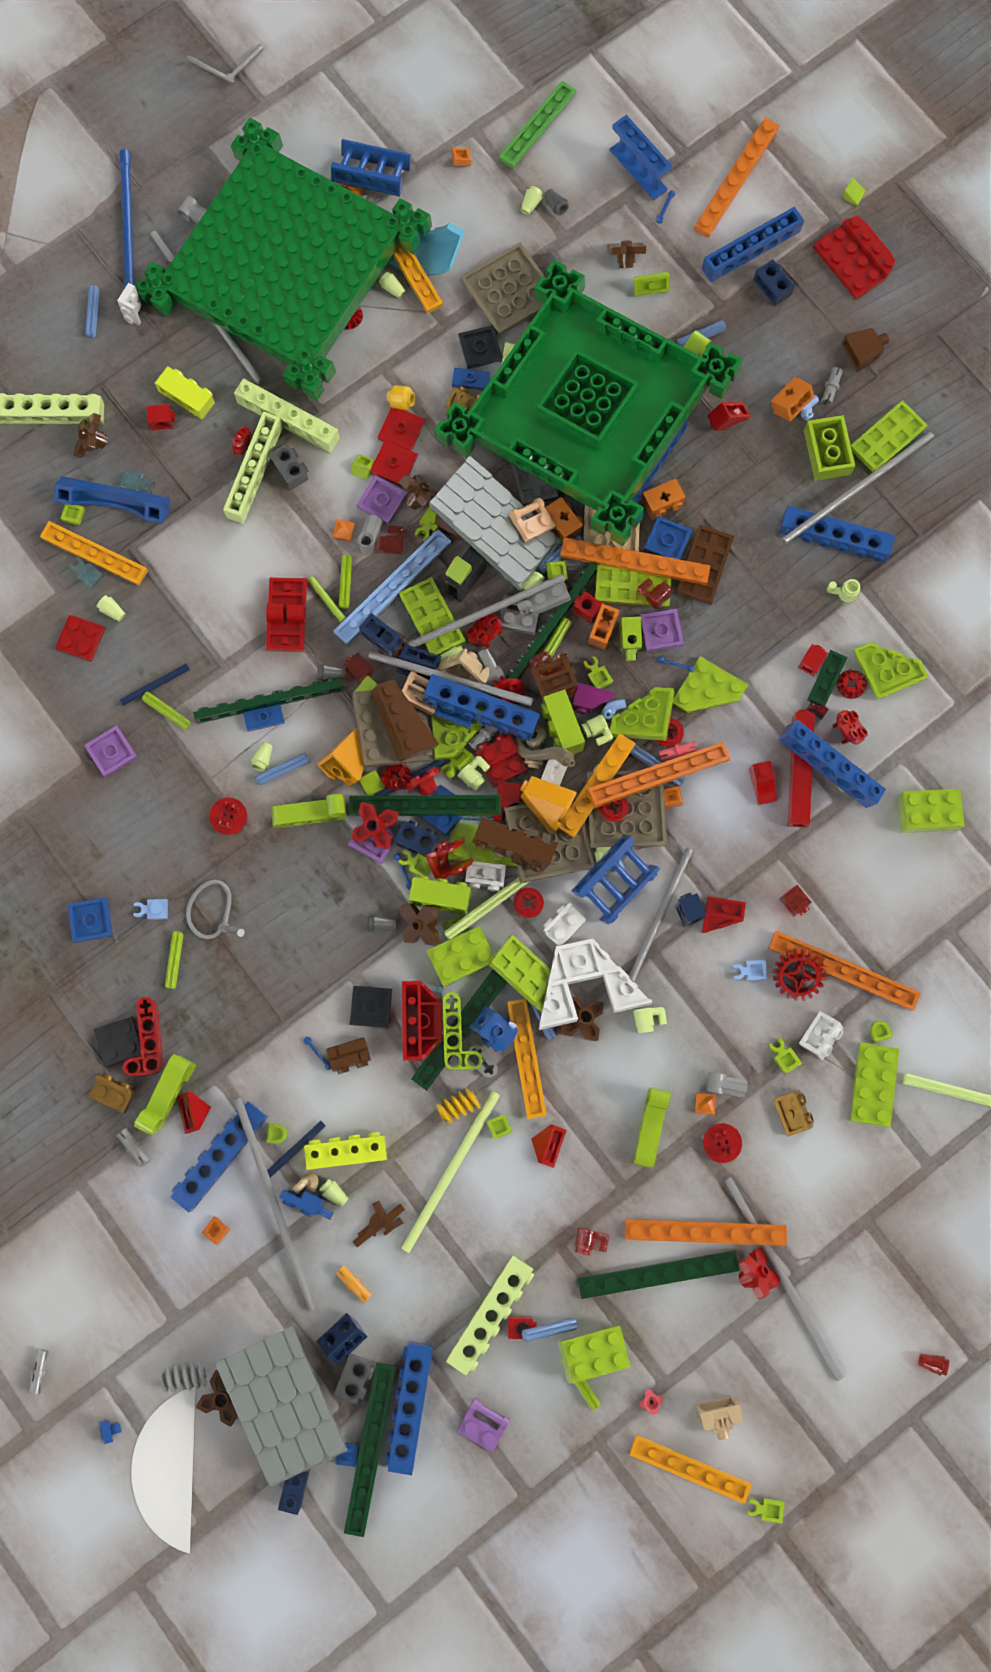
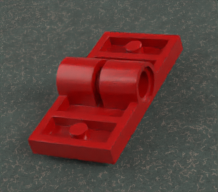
M269 577V596L266 606V651L304 652L307 578Z

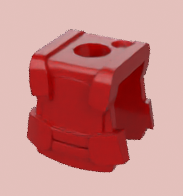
M464 838L450 843L443 841L426 855V860L435 879H447L450 875L462 873L467 867L472 865L474 862L473 858L450 865L445 853L461 846L465 842Z

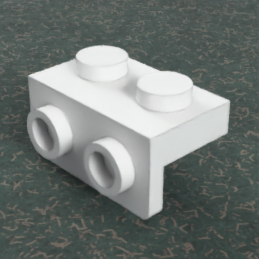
M473 862L471 866L467 867L465 883L471 889H480L481 886L488 887L490 891H499V889L504 887L506 865Z

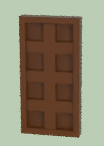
M699 524L687 561L710 565L707 585H701L680 580L676 594L712 605L734 535Z

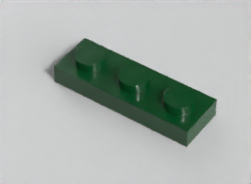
M833 650L829 651L807 701L818 706H826L848 657Z

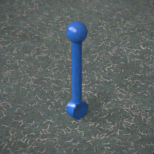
M673 190L669 191V197L662 212L656 217L658 224L663 222V215L671 199L675 196Z
M659 656L657 659L659 663H668L687 669L689 672H694L695 669L690 665L686 666L667 660L663 656Z
M395 853L393 855L394 860H397V863L401 858V855L399 853ZM398 863L407 883L406 888L411 890L412 882H410L404 867Z
M305 1037L304 1043L309 1045L325 1064V1069L331 1070L330 1062H327L312 1044L311 1038Z

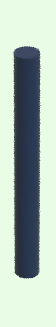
M187 663L121 698L122 705L124 706L143 696L145 692H150L189 671Z
M445 759L436 760L412 773L410 780L417 776L421 778L428 770L434 767L437 769L445 765ZM384 788L376 794L377 796H387L399 789Z
M320 1120L267 1170L269 1177L271 1178L326 1125Z

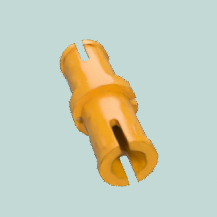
M346 1265L336 1273V1276L348 1286L347 1290L349 1292L352 1291L363 1304L373 1295L360 1282L361 1279L359 1277L356 1278Z

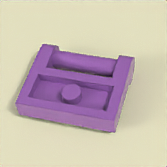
M474 1398L457 1432L493 1453L511 1418L506 1415L504 1417L481 1404L480 1400ZM475 1410L500 1424L498 1429L474 1416Z

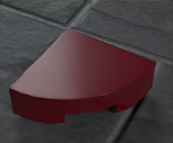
M810 703L806 710L815 713V716L822 720L829 708L823 705L817 707L815 703Z

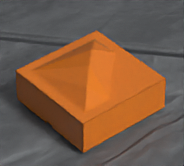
M451 148L453 166H471L469 148Z
M337 519L332 536L333 539L351 542L355 523Z
M680 785L664 788L665 809L683 805Z
M696 1093L694 1113L715 1115L716 1095Z
M214 1216L202 1233L214 1244L219 1245L230 1228L218 1217Z

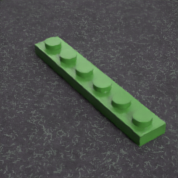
M561 81L499 155V160L511 169H514L576 95V90L564 81Z

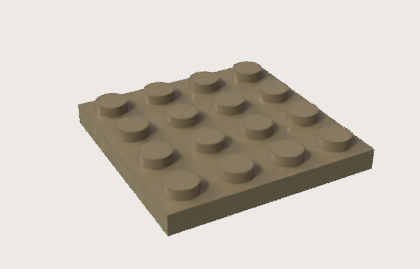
M521 242L460 277V281L490 325H493L498 336L533 317L543 306V303L535 299L534 287L540 278L545 276Z
M372 690L354 691L352 693L363 767L436 761L433 750L399 762L371 695ZM414 707L433 734L431 715Z
M618 771L612 780L637 771ZM586 772V784L594 772ZM663 784L626 797L629 810L627 815L618 822H609L602 818L600 812H598V807L593 808L588 816L591 849L612 847L623 835L630 836L635 841L632 847L667 845ZM611 802V805L607 809H612L615 813L616 808H618L621 805H614L613 802Z
M576 794V796H575V798H574V800H573L571 806L573 805V803H574L575 800L577 799V797H578L577 794ZM526 804L504 808V817L508 830L519 829L524 831L527 837H534L536 835L542 837L545 843L551 844V841L558 843L550 865L543 872H534L527 865L516 864L521 884L590 870L595 866L585 823H583L573 839L559 829L553 835L550 834Z

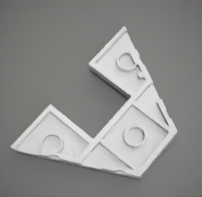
M594 939L556 946L539 1030L577 1022L578 1017L568 984L603 977L614 1013L651 1005L652 1000L648 999L640 991L638 985L629 979V976L621 967L617 966L610 959V956L600 949L599 944Z

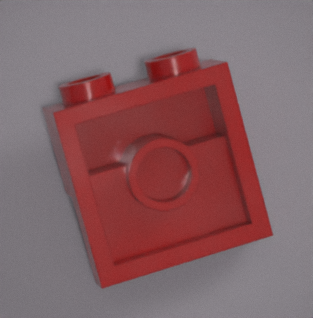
M505 734L495 739V743L491 745L484 743L476 751V756H481L490 766L485 773L493 788L498 786V782H507L527 772L510 735L507 737Z

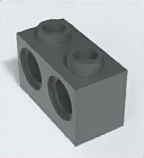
M287 443L268 454L271 464L289 490L308 480V468L304 462H299L296 450L290 448ZM283 457H289L286 461L281 460ZM294 471L299 472L297 475H291Z
M350 1353L334 1396L353 1404H357L359 1399L363 1401L367 1388H364L366 1379L371 1380L374 1368L371 1367L373 1362ZM356 1364H361L364 1367L365 1372L358 1375L354 1372ZM349 1384L355 1385L357 1392L349 1394L346 1391V1386Z

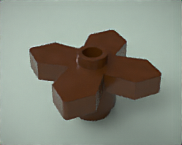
M624 240L621 243H608L607 252L610 255H617L619 268H633L635 254H646V245H643L642 242L632 243L630 240Z
M92 413L88 421L84 419L80 422L78 429L79 440L75 445L74 456L82 458L85 456L86 451L91 452L94 449H103L105 447L108 437L103 431L97 430L101 415Z
M420 474L414 475L413 478L403 476L399 481L409 491L406 495V504L414 510L421 506L423 508L429 507L430 501L438 493L430 489L427 481Z
M412 903L401 905V916L410 924L403 930V941L405 943H415L420 937L426 945L440 943L439 932L435 929L438 917L436 905H425L420 911Z
M571 996L578 1020L577 1022L560 1025L559 1034L570 1037L580 1029L585 1040L598 1041L600 1029L594 1023V1019L603 1014L604 1003L591 1001L583 1007L578 997Z
M217 1369L210 1379L214 1393L202 1395L196 1408L204 1413H209L215 1409L219 1410L220 1421L231 1427L238 1415ZM221 1395L226 1396L227 1401L222 1400Z

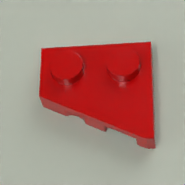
M707 896L705 907L707 915L703 920L702 933H708L743 922L746 902Z

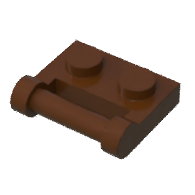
M567 655L560 656V659L538 667L536 665L530 667L542 699L550 694L562 690L566 691L578 686ZM560 666L565 668V670L540 678L539 674Z

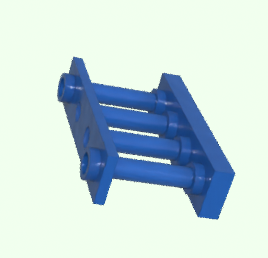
M626 114L612 125V129L620 137V141L613 145L609 151L647 194L655 200L668 190L660 179L671 171L672 165Z
M341 140V156H343L341 164L332 162L331 181L400 197L402 177L399 176L402 170L410 171L411 154L350 140ZM350 158L361 160L359 166H349ZM368 162L378 164L375 171L365 169ZM385 166L395 168L392 175L382 173Z
M623 835L571 890L578 897H588L604 914L599 920L608 925L618 918V914L648 882L657 876V872L660 870L656 865L650 864L647 866L632 850V845L635 841L630 836ZM623 855H627L643 872L636 880L619 864V859ZM610 869H614L630 886L623 894L606 878V873ZM597 883H601L617 900L610 908L593 892V887Z

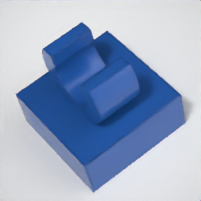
M108 1420L98 1422L103 1444L113 1442L112 1435L122 1432L119 1423L110 1425Z
M345 1442L348 1451L337 1456L336 1465L356 1467L359 1444Z

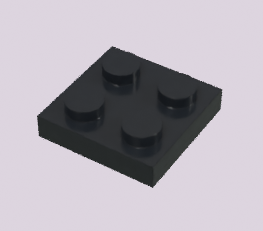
M493 325L458 333L467 369L502 361V354Z
M353 986L350 1025L389 1028L393 989Z
M133 1017L94 1029L104 1067L141 1056L140 1040Z

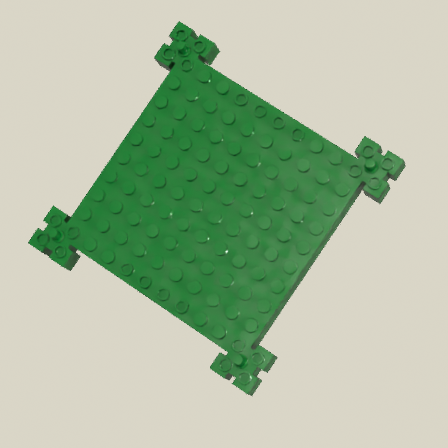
M249 117L242 128L244 135H237L230 145L234 157L240 162L166 271L164 267L151 261L144 272L147 278L145 280L139 279L135 288L141 303L148 307L153 305L157 312L166 317L169 316L175 307L173 302L175 301L288 365L282 374L286 384L297 391L302 387L306 396L317 401L325 390L322 383L325 381L329 384L336 373L333 362L325 358L398 246L401 245L402 249L414 255L421 244L420 235L426 237L432 227L431 216L420 208L413 211L412 204L401 198L394 205L392 214L279 153L283 147L280 134L269 127L263 130L261 123Z
M554 259L546 270L547 278L542 276L534 287L535 299L543 303L541 309L467 413V408L453 402L446 412L448 420L442 419L435 428L434 433L437 442L448 448L453 444L454 451L466 458L474 449L475 442L596 510L591 518V529L602 535L609 532L612 541L624 546L631 536V527L636 529L643 518V507L632 500L708 387H710L709 393L722 399L730 388V381L734 382L740 373L743 359L732 353H729L726 357L723 355V348L711 342L703 352L702 357L582 294L585 289V275L573 269L568 273L566 265Z

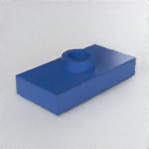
M454 368L452 387L459 388L462 386L467 389L483 391L489 383L490 372Z
M280 704L243 712L248 732L285 724Z

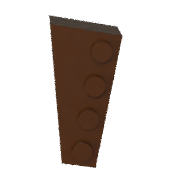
M394 680L378 684L374 687L371 695L399 762L431 752L439 745L436 738Z
M482 817L472 840L475 847L481 850H491L494 855L504 858V856L511 859V862L517 865H527L530 870L538 873L540 871L543 872L550 865L558 845L557 842L551 841V844H548L542 840V837L536 835L534 837H527L522 830L511 829L510 831L507 830V825Z

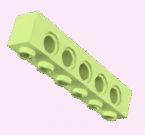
M244 378L234 392L238 404L262 416L263 412L280 417L284 429L329 453L333 451L340 439L337 428Z
M0 393V424H80L84 419L88 421L92 413L101 415L100 424H103L104 402L101 396L96 394L42 395L36 393L24 395L17 393L15 395H6Z
M266 412L262 413L223 509L227 519L244 524L269 463L268 454L274 451L283 425L280 417Z
M511 1256L446 1359L448 1364L464 1375H467L469 1371L473 1373L479 1363L476 1361L480 1354L484 1355L490 1346L487 1343L490 1337L493 1336L495 1338L501 1328L499 1326L502 1318L506 1320L512 1309L509 1307L512 1302H517L523 1294L521 1288L524 1283L528 1285L534 1276L531 1273L533 1271L532 1267L516 1256ZM511 1275L519 1277V1283L516 1286H511L508 1283V1278ZM504 1292L508 1295L506 1303H499L497 1301L499 1293ZM494 1310L497 1313V1318L494 1321H489L485 1316L487 1311ZM477 1328L485 1329L486 1335L484 1338H477L474 1332ZM468 1345L474 1347L475 1353L472 1356H466L463 1352L464 1347Z

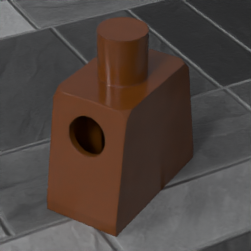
M868 328L846 334L841 344L856 371L859 372L881 357L884 351L883 345L889 343V338L886 333L877 336L873 328Z

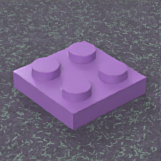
M375 475L357 503V508L369 515L378 516L383 520V523L389 525L406 499L407 492Z
M677 609L640 615L646 652L682 647L684 645Z
M117 725L84 745L105 778L138 758Z

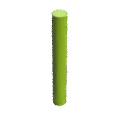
M311 576L307 581L339 622L342 623L346 617L317 580Z

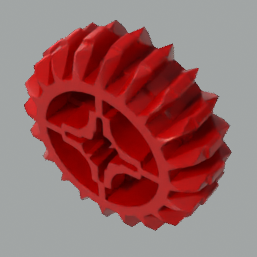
M796 948L793 949L794 954L792 955L789 951H786L787 958L780 955L779 958L782 962H775V965L778 967L773 969V973L777 974L773 976V981H778L775 987H782L780 989L781 994L787 991L786 998L788 999L791 995H794L795 1001H797L798 996H801L802 1001H805V995L812 999L813 995L811 992L819 994L817 987H824V984L820 981H826V976L822 975L826 973V969L821 968L824 965L823 961L817 962L819 956L815 955L812 957V951L805 955L804 948L801 949V953H798ZM798 961L794 968L785 969L790 963ZM804 961L814 967L816 974L804 968ZM801 967L802 975L800 976L798 981L796 974H798ZM783 975L794 980V987L789 986L785 982ZM813 980L809 986L801 988L804 982Z

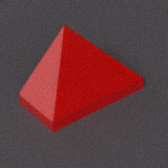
M192 1091L178 1095L177 1100L185 1134L200 1130L211 1106Z
M551 1124L531 1138L538 1163L554 1168L566 1133L565 1129Z

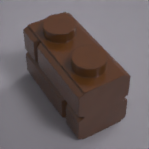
M365 1037L326 1049L332 1071L338 1072V1075L349 1072V1068L357 1066V1069L366 1067L368 1062L372 1061Z

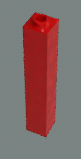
M798 710V712H795L792 716V723L799 720L814 732L815 713H809V710ZM792 750L787 827L807 828L810 825L813 767Z

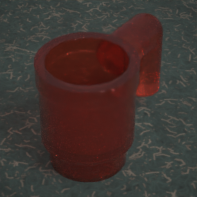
M388 525V533H396V536H380L379 551L402 555L404 528L402 526Z
M647 578L638 586L637 590L653 608L659 609L670 598L673 590L666 582H662L649 591L647 588L653 584V581Z
M578 1227L575 1252L591 1256L595 1240L601 1241L599 1251L607 1252L609 1235Z

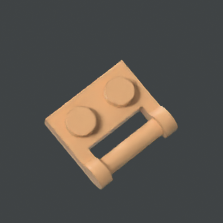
M537 498L533 503L519 510L514 509L509 513L512 522L525 543L552 530L556 526L545 509L541 498ZM534 510L537 511V515L522 521L521 516Z
M411 671L402 692L413 707L432 716L436 707L426 704L423 701L425 689L412 683L415 681L427 687L429 680L416 674L417 672Z

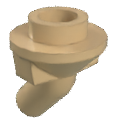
M539 745L532 750H540L541 746ZM525 759L524 763L528 764V768L539 769V765H543V760Z
M310 1171L305 1176H301V1180L291 1190L296 1195L304 1187L307 1191H315L319 1183L316 1173Z

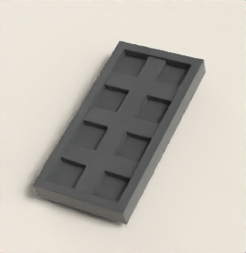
M510 463L520 502L524 507L533 503L537 498H541L543 502L558 499L555 487Z

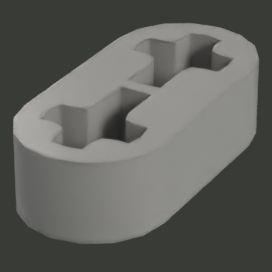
M481 1045L471 1046L469 1051L473 1049L482 1050L480 1053L483 1058L482 1063L486 1062L489 1066H494L492 1069L493 1074L489 1072L485 1074L484 1070L486 1068L483 1064L478 1068L479 1072L486 1078L494 1077L498 1071L494 1060ZM472 1055L469 1057L475 1066L479 1063L478 1057L473 1058Z

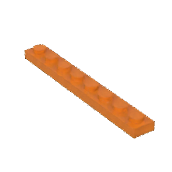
M767 118L763 119L694 226L695 231L708 238L711 236L778 132L780 125Z
M565 537L560 555L561 558L587 563L592 562L597 565L701 585H707L710 565Z
M724 742L588 788L586 792L593 807L597 808L728 762L731 757Z
M777 930L774 932L768 947L769 950L787 957L786 951H789L792 955L795 948L798 953H801V949L804 948L805 955L812 951V957L815 955L819 956L817 962L823 961L824 965L821 968L826 969L825 974L914 1011L921 992ZM804 961V965L814 969L811 964Z
M625 1219V1240L787 1246V1225Z

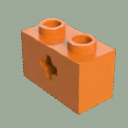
M794 377L771 400L774 414L791 422L814 398L812 385Z
M675 478L643 492L641 501L650 518H658V516L662 517L669 510L680 509L684 504L686 496Z
M560 497L545 507L556 525L553 530L562 542L564 537L571 539L582 532L583 521L572 512V507L568 501H564Z
M605 604L601 605L589 637L588 645L606 650L620 610Z

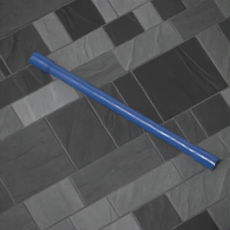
M122 149L120 150L125 289L128 283L135 286L130 182L131 158L130 151Z

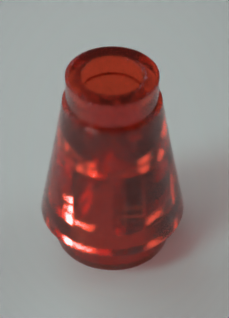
M920 1353L918 1366L939 1376L947 1375L949 1359H946L945 1356Z

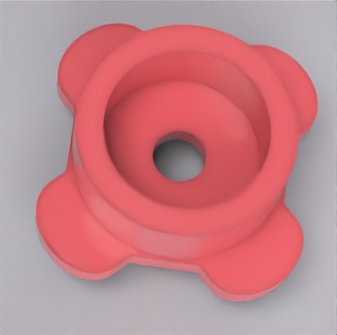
M648 1389L645 1391L644 1399L640 1401V1407L647 1409L652 1415L658 1413L660 1404L664 1401L661 1395L657 1396L652 1390Z

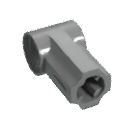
M187 196L177 209V213L184 220H192L198 224L207 209L200 206L193 197Z
M367 515L362 532L358 536L359 550L363 554L368 555L375 550V543L383 520L378 516ZM365 541L371 542L369 545H363Z
M488 649L481 650L476 654L477 660L482 664V669L485 667L490 668L486 685L494 687L493 680L496 679L499 682L501 675L505 678L499 665H496Z
M709 1072L706 1092L745 1098L748 1081L727 1077L725 1074Z

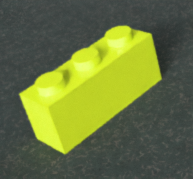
M167 366L155 382L160 393L201 420L215 404L213 394L208 389L200 388L193 379L185 378L177 369L173 370Z

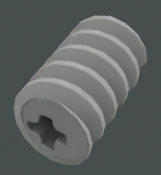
M201 1361L198 1362L197 1368H195L193 1362L190 1363L189 1369L186 1368L185 1363L182 1364L181 1370L178 1369L177 1365H174L173 1371H170L169 1366H166L165 1372L162 1374V1389L164 1393H167L169 1389L171 1392H175L177 1388L179 1391H183L185 1386L188 1390H191L193 1384L196 1389L201 1387V1383L204 1387L207 1386L206 1370Z

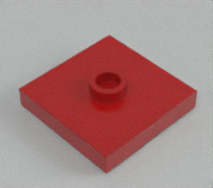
M391 407L377 438L382 442L386 440L412 451L424 426L425 418Z
M384 440L370 469V474L403 487L399 481L403 476L410 475L418 458V453Z

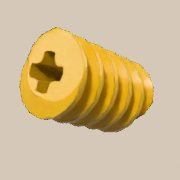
M465 1088V1095L460 1091L458 1092V1099L453 1095L450 1096L451 1102L444 1099V1106L439 1102L436 1103L437 1110L445 1126V1120L450 1124L453 1123V1116L459 1120V1113L467 1116V1109L473 1113L474 1105L481 1109L473 1090L471 1092L468 1088Z

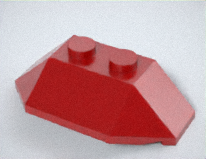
M402 981L403 1061L424 1060L442 1042V1001L422 981Z

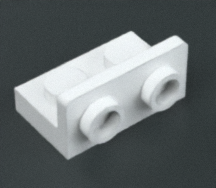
M128 283L117 301L124 320L130 324L140 325L141 321L138 312L141 308V302L135 286Z
M548 760L541 779L560 786L567 767L561 765L556 760Z
M571 903L567 906L563 904L556 911L558 915L555 919L550 918L543 925L545 927L543 933L557 946L564 945L586 921L572 907Z
M819 1011L799 1044L823 1060L825 1056L827 1057L831 1053L834 1042L842 1036L843 1027L839 1021Z

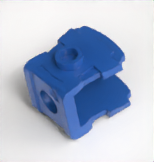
M486 1006L482 1008L478 1017L468 1027L481 1036V1041L487 1048L491 1046L495 1052L505 1051L518 1033L516 1023Z

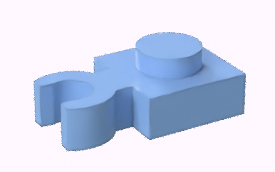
M167 899L147 900V905H143L140 902L134 903L135 907H141L140 913H134V916L137 918L147 914L148 920L168 919Z
M765 960L746 961L745 967L739 964L732 966V969L740 971L739 976H733L734 980H739L743 976L747 977V981L767 980Z

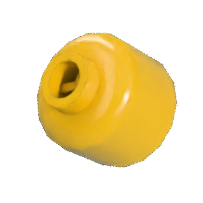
M394 385L387 393V401L392 408L405 411L414 405L415 394L408 386Z

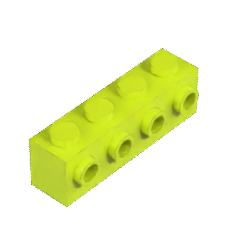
M380 1132L369 1133L368 1138H360V1135L348 1136L349 1140L341 1141L340 1137L329 1138V1143H321V1140L309 1141V1145L304 1146L306 1170L387 1160L385 1136H380Z

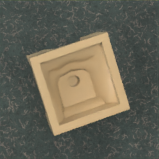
M465 648L457 655L452 656V658H444L436 670L486 684L490 668L485 667L482 669V664L477 660V655L471 651L467 652Z
M734 1396L694 1404L697 1418L702 1423L704 1431L711 1430L713 1434L717 1433L718 1440L730 1438L729 1430H733V1425L743 1423L741 1406Z

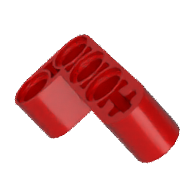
M142 997L138 1000L136 1006L141 1057L127 1059L123 1064V1072L132 1077L158 1074L164 1068L158 1004L152 998ZM147 1003H150L151 1007H148V1011L143 1008ZM151 1020L154 1024L153 1028L147 1031L145 1024ZM150 1040H154L155 1048L149 1051L147 1044ZM155 1059L158 1063L157 1068L151 1070L149 1063ZM136 1062L138 1069L135 1073H131L129 1067L132 1063Z

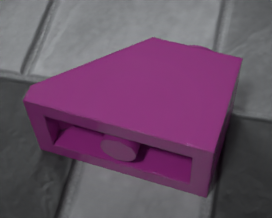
M578 683L572 709L578 714H591L605 706L608 702L613 701L615 693Z

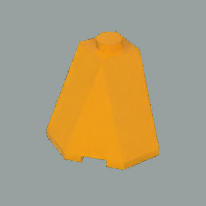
M357 727L317 763L319 768L329 778L344 780V784L348 786L361 779L364 769Z
M533 776L529 781L525 780L520 788L523 791L520 798L545 829L553 835L577 793Z

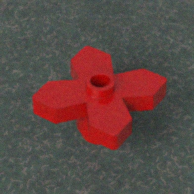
M362 802L358 813L364 820V823L354 828L352 839L365 842L373 836L377 847L389 849L392 837L385 828L397 823L399 813L387 809L378 815L374 805ZM375 822H377L378 825L377 829L373 828V824Z
M760 1247L754 1249L749 1253V1257L739 1262V1266L742 1269L738 1275L739 1281L744 1288H752L758 1300L766 1297L770 1293L769 1290L780 1284L775 1272L769 1270L766 1266V1256Z

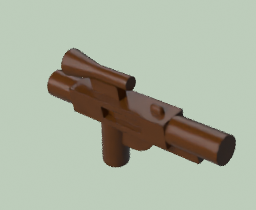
M380 1201L373 1203L372 1205L376 1213L371 1216L369 1225L357 1233L358 1237L353 1240L355 1246L358 1248L370 1237H375L376 1233L383 1227L386 1229L383 1232L386 1236L393 1229L404 1224L400 1217L395 1223L392 1221L405 1210L400 1203L388 1214H385Z

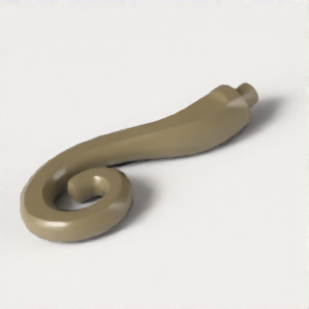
M536 724L533 732L538 733L535 739H527L526 741L527 745L533 748L541 745L546 738V731L539 724ZM517 737L515 739V745L519 751L518 754L525 759L556 760L565 767L575 765L574 755L565 748L550 747L530 750L525 747V740Z

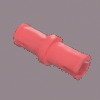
M695 740L682 745L675 744L672 748L658 751L659 756L667 754V756L661 757L660 761L663 763L698 751L697 747L689 749V747L697 745Z

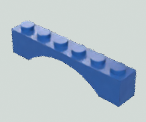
M64 476L54 484V502L69 505L94 504L116 507L132 512L144 520L163 523L169 516V497Z

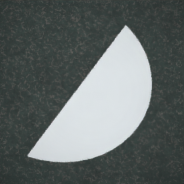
M195 1387L191 1390L185 1389L175 1394L150 1416L137 1439L131 1465L133 1494L144 1520L163 1541L189 1554Z

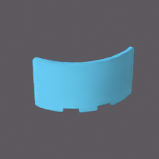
M449 222L445 226L435 227L434 231L430 230L426 237L420 235L421 244L414 254L427 276L444 274L452 268L465 233L464 230ZM392 255L387 264L401 270Z

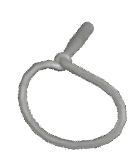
M258 44L231 74H224L190 55H187L186 58L229 83L235 84L234 77L249 65L264 48L261 44Z
M214 879L200 885L188 901L186 909L187 923L192 932L200 938L206 940L214 939L221 932H229L240 937L245 934L243 929L229 926L228 924L232 894L229 887L223 881ZM217 884L223 887L227 894L223 922L218 926V930L214 934H201L196 930L191 921V907L196 896L204 888Z

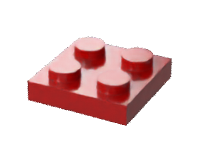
M69 614L55 649L92 662L106 628Z

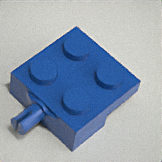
M284 1189L279 1198L283 1199V1204L291 1208L297 1206L301 1208L300 1212L309 1217L321 1215L331 1220L334 1212L323 1208L326 1201L325 1198L310 1191H304L301 1196L299 1194L296 1195L289 1189Z

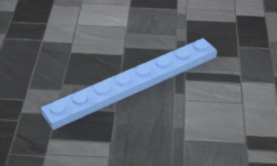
M437 529L334 630V634L346 645L350 644L360 634L359 626L370 613L377 617L399 596V592L404 591L451 545V540Z

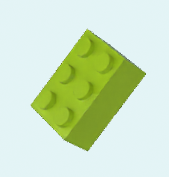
M844 415L807 421L803 431L814 480L818 481L851 475L855 468V462Z
M562 690L543 697L540 712L543 719H547L549 736L554 737L555 743L553 746L565 748L573 755L582 752L585 740L566 691Z
M961 789L903 791L898 795L901 833L958 831L964 827Z
M418 875L417 878L413 877L409 903L415 904L416 907L420 908L425 905H436L437 911L467 915L471 887H467L468 884L463 882H456L455 885L448 883V880L438 878L437 881L429 880L427 876Z
M480 926L427 950V954L443 988L490 967L488 963L494 957Z
M613 1325L557 1341L567 1383L574 1384L631 1367L620 1325Z

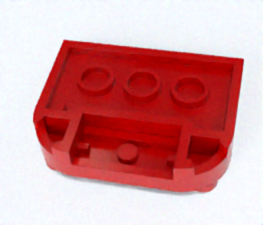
M859 216L844 220L841 226L815 242L812 247L855 300H858L883 283L889 277L895 263L891 251Z

